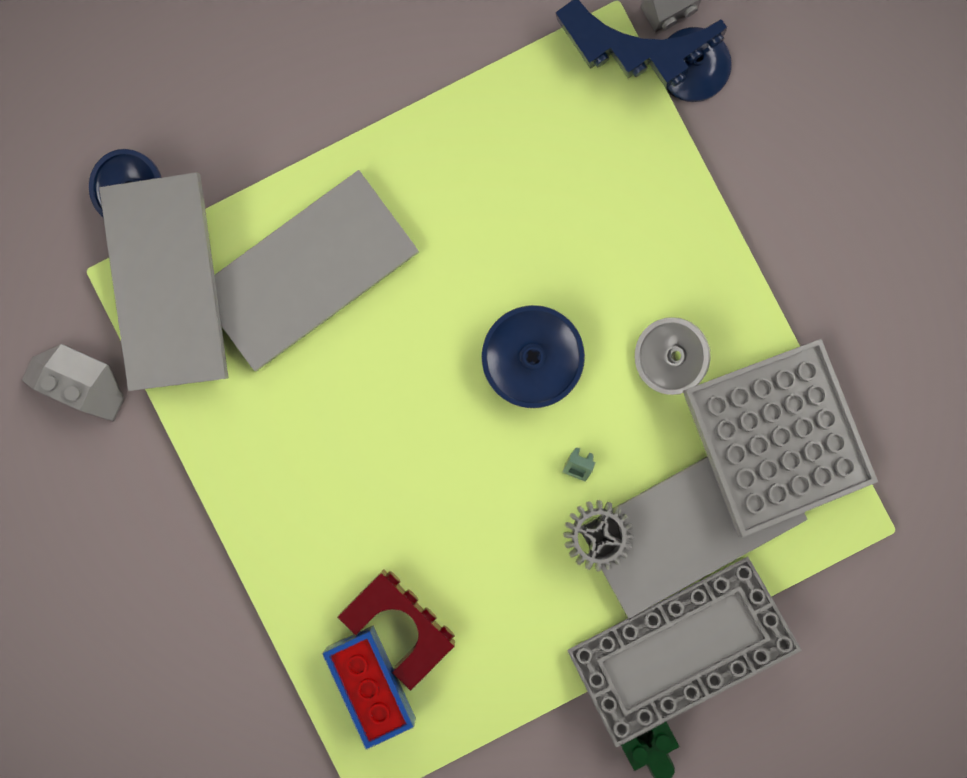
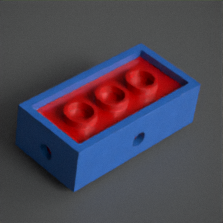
M374 625L360 631L356 636L353 634L326 647L322 654L366 750L414 728L416 717L398 678L392 673L393 667Z

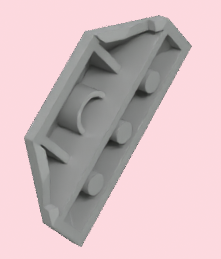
M60 344L32 357L22 378V381L35 391L77 410L111 421L115 420L125 399L108 364L64 344Z

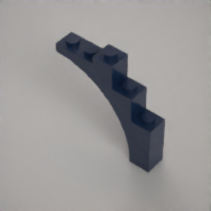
M572 0L555 12L557 21L590 69L595 65L598 68L609 60V55L614 57L627 78L633 75L635 77L640 76L648 69L647 65L650 64L665 88H668L670 85L676 87L687 78L685 75L688 73L689 67L686 62L693 63L702 56L701 51L708 46L714 48L725 39L723 36L727 30V26L720 19L703 30L683 37L645 39L621 33L605 25L592 15L579 0Z

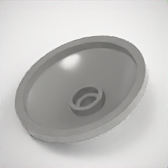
M670 317L655 321L642 332L636 344L635 364L640 377L650 388L662 394H682L683 390L697 386L704 379L710 365V348L705 335L695 324L682 318ZM677 351L681 353L680 360H676L675 353Z

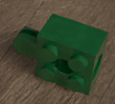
M667 721L621 745L634 771L647 765L653 778L673 777L675 767L668 753L680 746Z

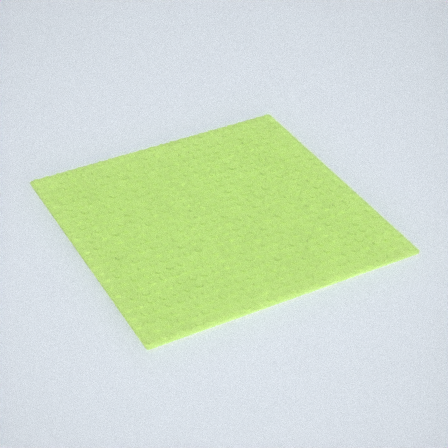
M614 1L591 13L605 25L621 33L639 37L620 1ZM563 28L206 208L215 275L353 173L360 170L419 250V253L257 372L252 369L222 328L229 378L145 389L340 778H422L588 692L567 650L628 619L603 571H596L595 563L588 570L585 568L586 560L580 565L576 563L579 554L575 557L569 555L574 547L566 548L565 543L572 539L565 538L563 533L571 532L572 529L567 528L565 523L570 522L574 524L575 520L570 517V514L574 513L579 517L581 513L577 510V507L581 506L584 511H587L586 502L588 501L592 503L593 508H596L597 500L602 501L603 509L607 502H611L612 508L707 457L684 394L668 395L657 392L642 380L635 364L636 344L642 332L649 325L664 318H682L692 322L703 332L708 341L711 356L708 371L699 384L800 347L665 86L650 64L647 65L648 69L640 76L635 77L633 75L627 78L614 57L609 55V60L598 68L595 65L590 69ZM107 258L89 267L87 275L121 340L110 259ZM522 306H544L563 314L578 330L584 346V367L574 389L562 400L542 408L520 407L504 400L490 386L482 366V348L489 329L502 315ZM679 351L675 353L676 360H680L681 353ZM575 448H580L579 456L587 458L589 453L593 454L595 466L586 482L562 472L566 461ZM869 485L804 512L808 520L680 591L749 557L772 597L892 535L895 532V527L873 485ZM594 515L589 517L582 523V525L600 515ZM578 533L580 548L588 554L590 548L583 535ZM384 569L387 573L392 571L400 579L399 585L405 591L409 589L418 597L417 603L423 609L427 607L436 615L437 619L435 621L441 627L445 625L455 635L453 638L455 640V647L411 691L399 680L416 717L414 728L366 750L322 653L327 646L353 635L337 617ZM392 609L378 613L362 630L374 625L394 669V666L417 643L418 630L415 622L408 614Z

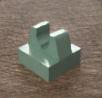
M575 448L566 461L562 472L586 482L595 466L593 454L589 453L587 458L579 456L580 448Z

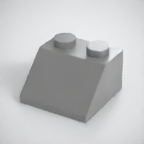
M643 0L640 7L656 32L661 28L664 30L671 28L676 24L677 19L685 16V18L692 16L698 11L701 0Z

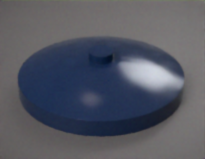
M522 306L505 313L491 326L483 343L482 366L487 381L500 397L520 407L542 408L562 400L574 389L584 367V346L578 330L563 314L544 306Z

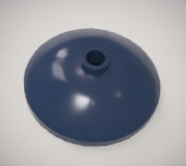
M684 28L673 33L667 39L683 37L705 28ZM724 41L714 48L708 46L701 51L702 61H694L693 63L687 61L686 64L689 67L688 73L685 75L687 78L678 86L673 87V85H670L666 90L674 97L687 102L704 101L719 93L729 79L732 66L731 55Z
M130 149L111 151L98 160L90 174L89 195L96 211L103 217L99 187L162 178L155 163L138 151Z

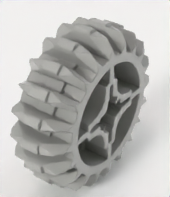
M597 500L596 508H593L592 503L588 501L586 502L587 511H584L581 506L577 507V510L581 513L579 517L574 513L570 514V517L575 520L574 524L570 522L565 523L567 528L572 529L571 532L563 533L565 538L572 539L565 543V547H574L569 555L575 557L579 554L576 563L580 565L586 560L585 568L588 570L591 569L593 563H595L596 571H601V563H604L606 569L610 570V561L612 560L619 566L621 563L617 557L619 555L625 559L628 557L623 551L624 547L627 549H632L633 547L630 543L626 542V539H634L632 533H626V531L633 528V525L631 523L623 524L629 517L627 514L618 517L621 513L620 507L617 506L611 512V502H607L603 509L601 500ZM601 515V518L598 519L594 526H582V523L589 517ZM609 517L618 526L619 538L608 533L609 524L607 522ZM598 529H602L601 532L608 539L603 538L601 540L599 538L600 541L596 542L595 537L589 532L594 533L595 531L598 532ZM578 533L590 539L588 554L580 548ZM604 545H615L614 549L609 553L596 556Z

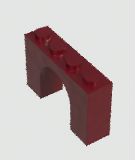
M383 569L337 618L356 636L382 611L393 609L408 614L417 626L418 641L394 666L392 673L411 691L455 647V640L453 639L455 635L447 626L441 627L435 621L437 617L429 608L423 609L417 603L419 599L411 590L407 589L405 591L399 585L401 581L392 571L387 573Z

